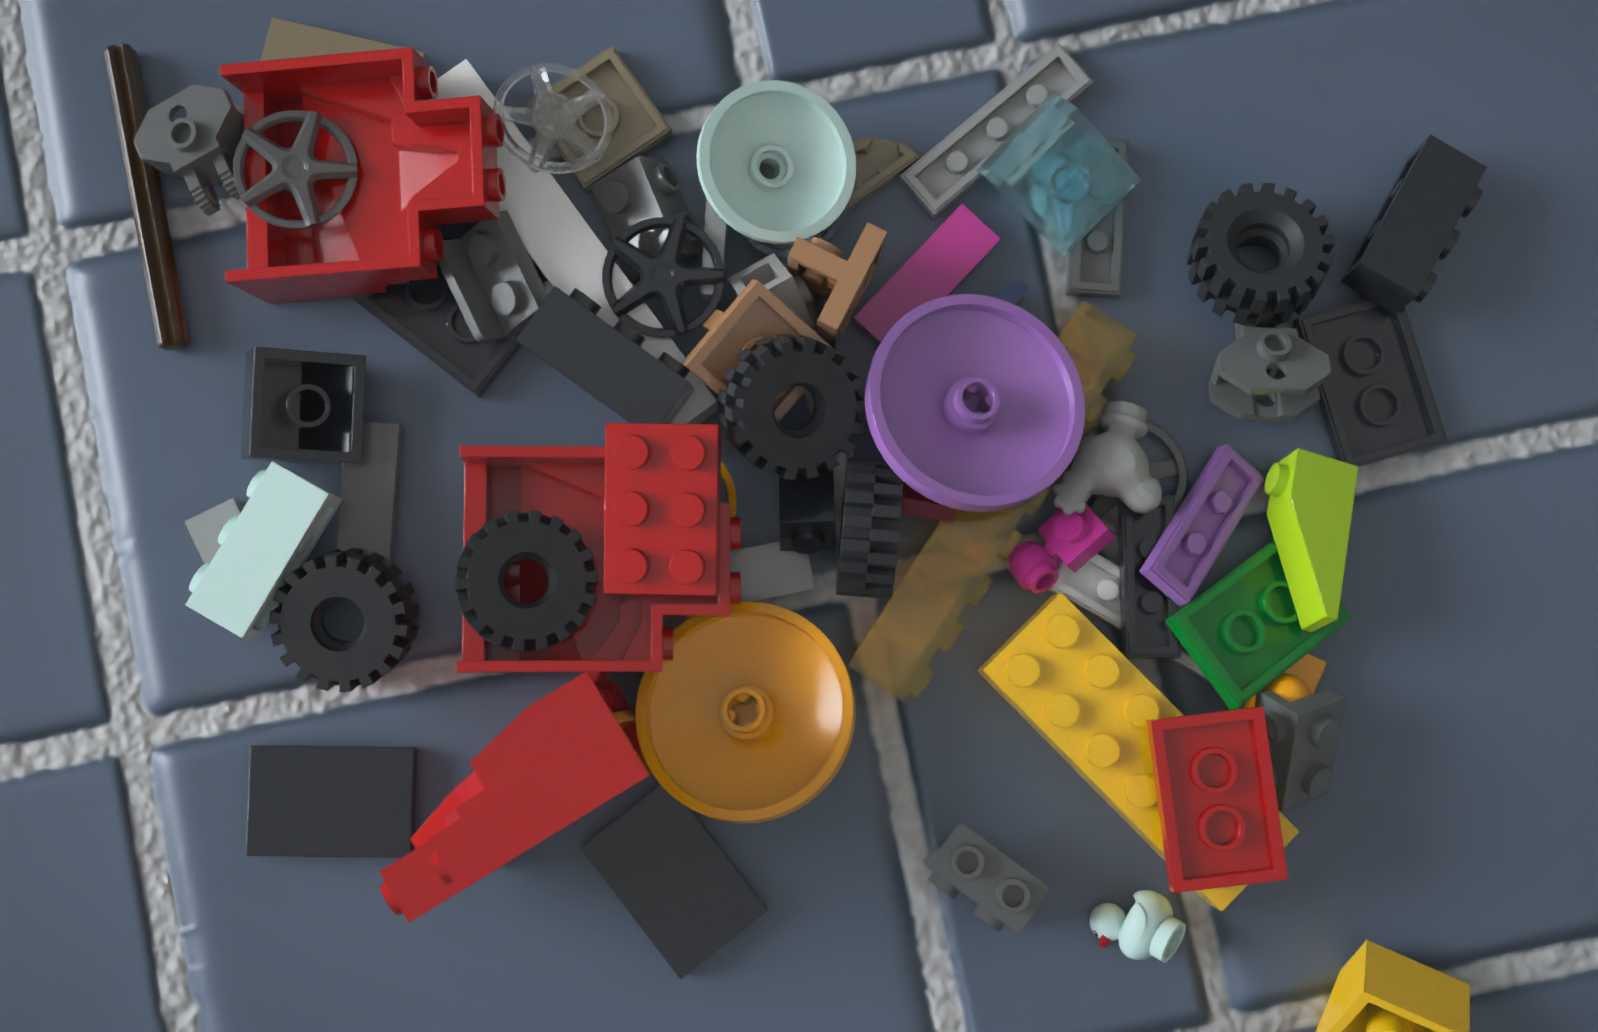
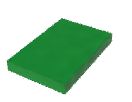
M1273 539L1191 600L1189 604H1186L1167 618L1165 623L1228 708L1233 710L1242 706L1353 617L1340 601L1338 620L1314 632L1302 630Z

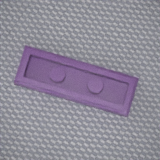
M1228 444L1217 447L1139 572L1177 605L1189 604L1264 482L1265 477Z

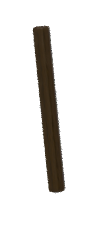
M129 44L112 45L106 47L104 58L156 341L159 348L165 351L178 350L187 347L190 339L158 169L140 159L133 142L147 114L137 53Z

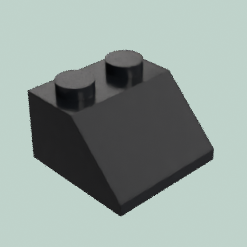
M255 346L247 351L245 359L241 459L295 463L361 464L366 356Z

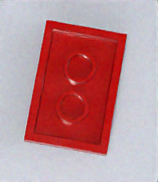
M605 423L604 593L717 596L719 594L721 425Z
M1250 707L1146 720L1169 890L1173 893L1288 879L1264 707Z

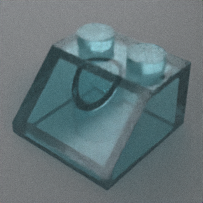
M1053 92L977 169L998 194L1063 257L1141 181L1075 105Z

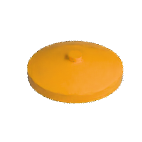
M740 602V605H730V615L728 617H691L673 630V661H662V672H644L637 693L635 708L637 737L644 759L654 777L672 797L683 805L704 816L729 823L747 824L771 821L786 816L811 802L829 785L840 770L848 754L855 730L856 700L854 688L847 667L834 645L821 630L801 615L789 609L763 602Z

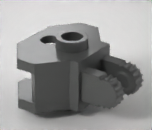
M192 84L148 110L133 140L140 159L169 177L185 179L195 203L208 216L221 209L213 184L218 181H222L224 188L234 199L239 200L241 198L234 182L233 159L244 132L242 104L233 103L229 92L223 88ZM186 108V118L182 117L173 120L175 113L179 109Z
M1272 316L1267 328L1255 327L1254 317H1247L1244 325L1235 323L1236 341L1219 352L1208 383L1210 402L1236 419L1244 421L1294 422L1317 406L1320 400L1318 386L1327 381L1331 375L1329 355L1299 338L1297 328H1289L1288 321L1278 324L1275 316ZM1272 399L1274 405L1264 407L1258 404L1257 401Z

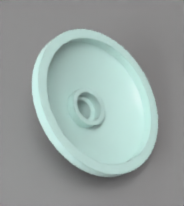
M763 80L739 87L723 98L712 110L699 136L696 156L697 170L707 200L719 217L730 227L751 239L771 244L795 243L797 237L804 240L811 238L830 226L840 216L851 197L856 179V155L850 133L836 110L821 96L806 87L781 80ZM760 163L769 164L773 168V179H767L762 176L759 169Z

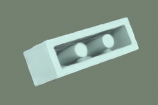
M273 461L267 469L263 468L258 471L251 480L246 493L249 500L240 515L231 517L222 528L218 537V543L221 546L211 563L202 565L193 576L189 585V591L192 594L185 604L187 607L245 639L259 640L269 623L270 611L279 606V602L273 600L277 589L287 584L284 579L292 571L303 566L302 564L307 560L343 500L291 469Z

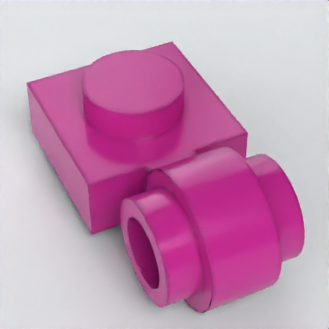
M1086 502V509L1083 513L1075 512L1071 515H1066L1060 508L1037 529L1047 541L1044 545L1035 544L1033 541H1025L1017 545L1008 556V562L1010 563L1009 571L1024 590H1031L1035 594L1047 591L1058 580L1059 573L1057 569L1060 568L1058 565L1064 562L1075 573L1116 537Z

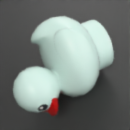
M1140 890L1133 894L1135 904L1127 916L1123 909L1110 902L1102 903L1092 910L1089 924L1093 934L1100 940V947L1106 948L1113 941L1119 940L1118 944L1121 952L1134 960H1146L1153 956L1163 963L1169 961L1180 946L1186 930V924L1173 917V910L1169 900L1151 890Z

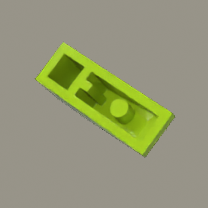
M1297 448L1278 463H1274L1267 474L1265 493L1269 494L1266 515L1301 629L1314 632L1338 620L1359 466Z

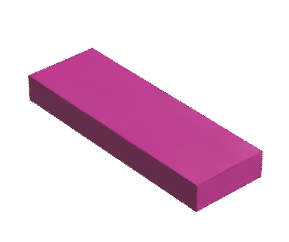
M961 204L853 317V321L880 345L889 330L906 313L927 301L949 296L999 244L1001 238L964 204Z

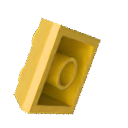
M1366 940L1340 970L1316 1032H1470V985Z

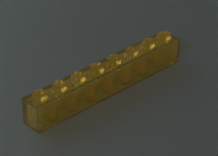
M1082 301L1058 336V339L1067 349L1079 373L1085 398V423L1091 427L1108 401L1107 398L1101 395L1108 381L1112 377L1120 382L1137 355L1129 349L1138 335ZM1048 487L1033 499L1009 509L993 512H969L957 509L954 523L939 521L894 591L891 599H889L847 664V667L899 701L904 702L909 693L918 698L935 672L927 666L938 647L945 652L951 648L964 627L962 623L956 620L967 602L976 607L993 581L992 578L985 575L996 557L1006 561L1022 536L1014 528L1025 511L1032 516L1037 513L1051 489Z

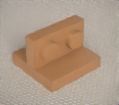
M867 222L848 261L840 258L842 252L839 248L817 237H813L811 242L797 237L788 254L789 273L793 277L799 274L810 292L827 300L817 320V334L834 349L838 346L883 257L887 231Z
M752 279L725 312L715 309L709 318L700 325L707 333L681 364L719 396V390H727L730 383L729 380L724 378L728 367L736 370L741 364V361L736 356L744 349L751 352L757 349L755 341L764 337L776 340L778 339L777 334L789 333L796 337L803 335L828 346L830 345L762 283ZM791 386L784 389L777 396L774 403V415L778 423L807 390L806 388Z

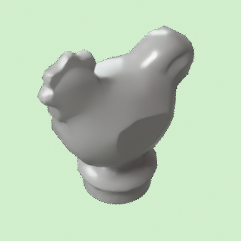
M1111 401L1105 404L1104 412L1098 418L1099 427L1105 433L1092 436L1082 442L1074 455L1070 471L1065 472L1062 482L1054 485L1052 488L1056 494L1054 505L1057 508H1061L1064 514L1083 513L1086 509L1085 502L1092 494L1117 497L1132 511L1141 514H1147L1159 506L1162 488L1159 481L1150 475L1147 455L1136 441V439H1141L1148 432V425L1146 424L1148 413L1143 407L1125 401Z

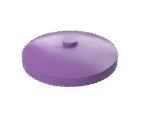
M955 294L939 297L915 307L898 320L886 334L874 353L866 376L864 391L866 418L870 433L883 459L897 476L913 490L938 504L953 509L969 512H993L1009 509L1033 499L1048 488L1065 471L1076 454L1082 438L1085 423L1084 392L1079 373L1067 349L1058 337L1034 315L1023 308L995 297L977 294Z

